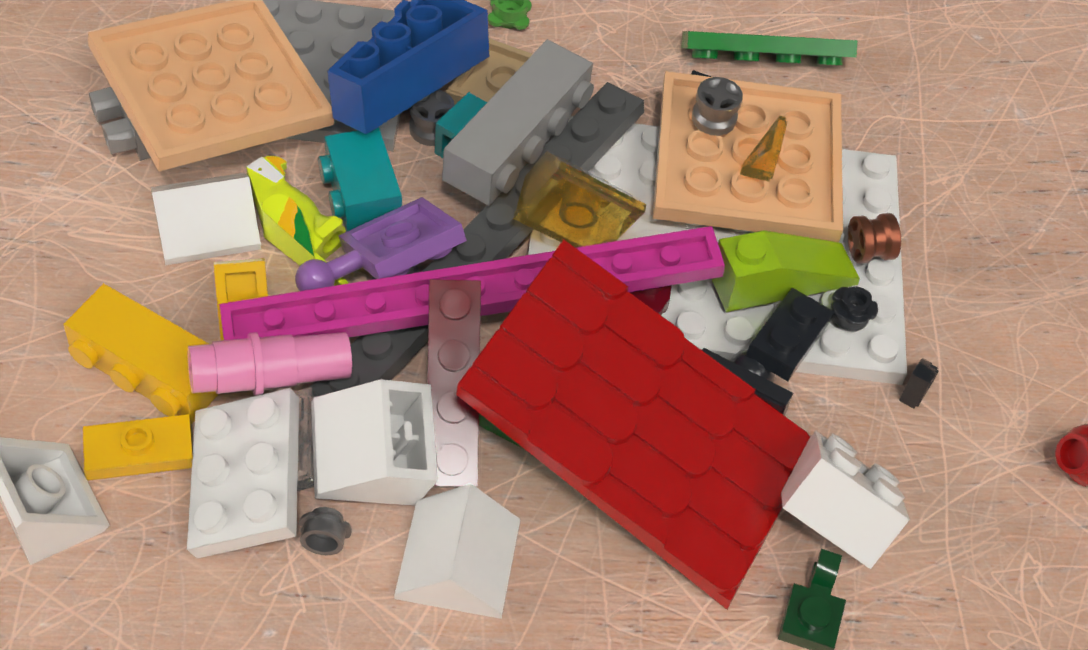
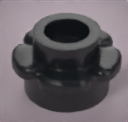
M858 286L841 287L832 295L834 302L831 303L830 307L831 310L835 311L832 318L838 326L845 330H861L867 326L870 319H875L878 314L877 302L872 301L871 293L864 288Z

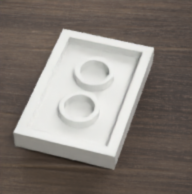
M291 388L195 411L187 550L197 559L296 537L299 397Z

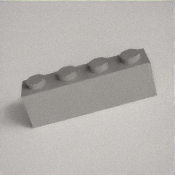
M547 39L444 148L442 180L488 206L492 204L501 192L508 193L515 185L519 172L527 163H535L552 135H560L573 111L577 107L582 109L588 103L594 90V85L590 83L593 63Z

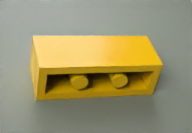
M104 283L63 324L69 344L68 351L75 361L85 368L91 369L94 366L106 373L122 390L126 392H133L135 390L147 397L160 412L167 416L189 414L191 424L195 422V411L207 408L218 396L216 391L192 394L190 386L188 346L206 345L209 343Z

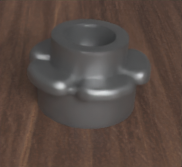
M329 507L316 508L312 512L304 514L299 520V525L301 526L300 542L302 546L308 551L319 555L339 553L343 549L345 538H349L352 533L351 525L343 521V515L336 509Z

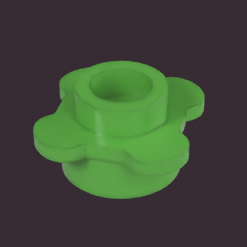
M490 0L493 11L488 15V22L492 26H502L508 29L516 28L519 30L529 26L530 20L527 17V12L532 7L529 0Z

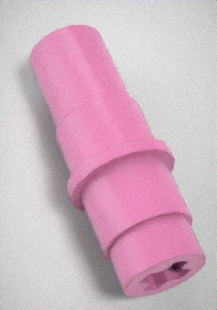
M257 332L249 333L248 338L212 341L211 344L188 346V370L192 394L213 391L220 394L252 390L254 395H262L264 389L296 386L297 383L348 379L352 374V354L348 334L342 332L293 337L291 334L259 337Z

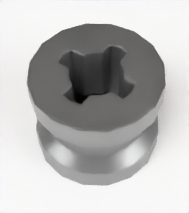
M722 77L708 78L701 82L697 89V102L692 111L694 125L700 131L709 135L719 136L731 132L737 123L738 110L743 100V93L740 87L735 82Z
M437 90L410 107L411 119L409 121L410 135L415 141L423 145L435 146L436 122L454 106V100L451 96L442 90Z

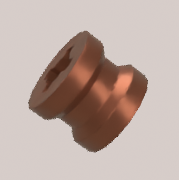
M882 213L876 219L870 220L863 215L853 216L850 219L847 232L848 246L851 256L856 263H867L873 257H880L882 260H895L899 256L901 250V231L894 214Z

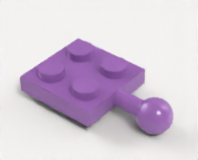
M421 197L339 235L346 254L327 263L318 259L304 262L296 272L295 283L299 291L334 286L335 280L362 267L376 279L405 275L411 267L428 259L442 258L448 255L453 247L467 240L460 222Z

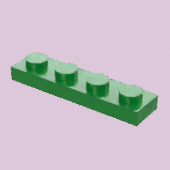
M682 31L681 48L692 49L693 58L717 59L718 50L734 51V60L759 61L761 52L776 53L775 62L801 63L802 55H817V64L843 65V57H857L858 40Z

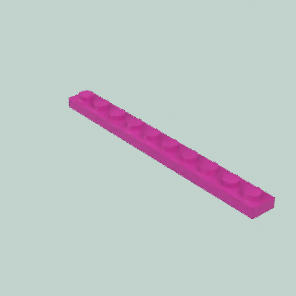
M712 226L576 247L629 286L628 292L723 277L725 268ZM555 251L222 303L219 305L224 340L248 338V334L257 332L259 337L290 334L293 337L346 332L350 338L428 325L430 279L480 280L481 316L510 312Z

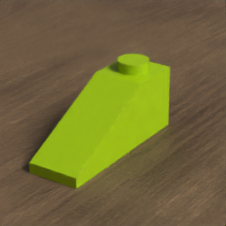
M765 230L719 239L718 245L725 268L723 277L711 279L726 312L783 301L792 288L807 296L836 290L841 287L855 286L860 281L842 243Z

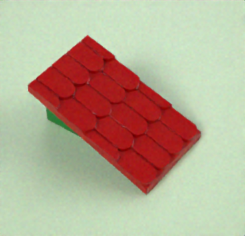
M563 239L552 254V257L549 258L527 288V291L500 325V328L497 329L475 359L471 368L467 370L459 381L456 395L479 413V426L529 452L728 610L783 509L781 492L810 436L804 429L754 394L756 389L688 341L678 327L628 292L629 286Z

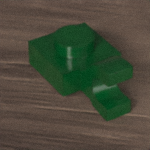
M821 549L817 562L813 564L808 587L793 584L789 593L778 640L809 650L835 649L846 600L831 595V591L838 574L842 555Z

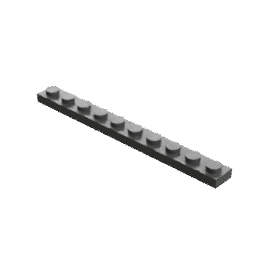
M607 82L588 101L585 107L573 116L561 134L554 136L544 146L537 161L533 164L528 163L519 172L518 179L513 188L508 193L501 192L490 206L487 205L463 229L467 241L453 247L448 255L434 259L422 272L506 259L587 174L583 170L588 172L644 113V100ZM428 325L359 336L350 345L352 354L351 377L348 379L314 382L309 387L312 398L380 379L392 380L428 342Z

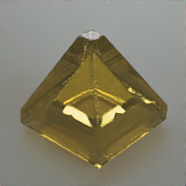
M779 116L743 162L740 175L768 182L773 178L788 122L786 117Z

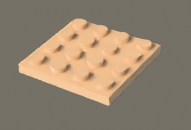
M231 0L88 32V46L159 172L334 125L332 106L263 0Z
M665 71L662 87L653 219L753 232L765 230L827 241H840L843 232L840 93L731 80L740 87L743 93L742 104L738 110L737 123L731 132L716 136L700 131L692 121L693 107L697 102V89L701 82L713 77Z

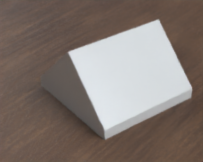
M245 173L151 187L165 265L261 250L250 178Z
M0 437V502L30 565L99 535L110 526L69 444Z
M472 484L417 501L394 599L502 619L520 518Z

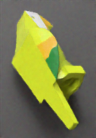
M261 156L246 166L264 238L299 266L312 259L326 262L325 259L342 246L339 235L346 232L345 227L342 225L343 220L336 216L322 215L315 203L306 194L285 181L284 170L287 169L286 160L278 156ZM341 277L335 280L334 286L348 284L349 282Z

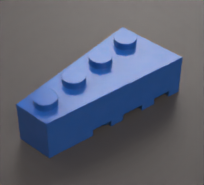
M402 0L394 8L395 16L388 23L380 21L371 29L372 38L368 42L358 41L327 70L333 119L364 134H368L490 57L487 9L465 0Z

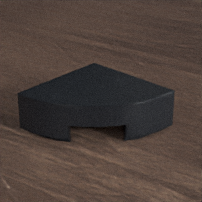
M922 358L911 374L899 401L913 409L916 406L918 407L939 372L937 370L938 367Z

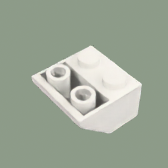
M380 379L314 397L311 401L314 495L316 499L416 506V502L420 501L438 481L431 384Z
M815 431L808 440L781 492L783 509L871 569L910 520L903 502L905 497L899 488L896 487L899 481L882 466L874 463L869 468L854 457L857 451L839 436L832 434L827 439Z

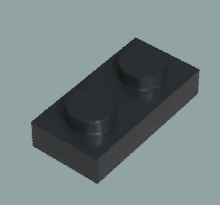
M792 288L750 343L745 356L755 359L765 369L788 382L828 326L835 311Z

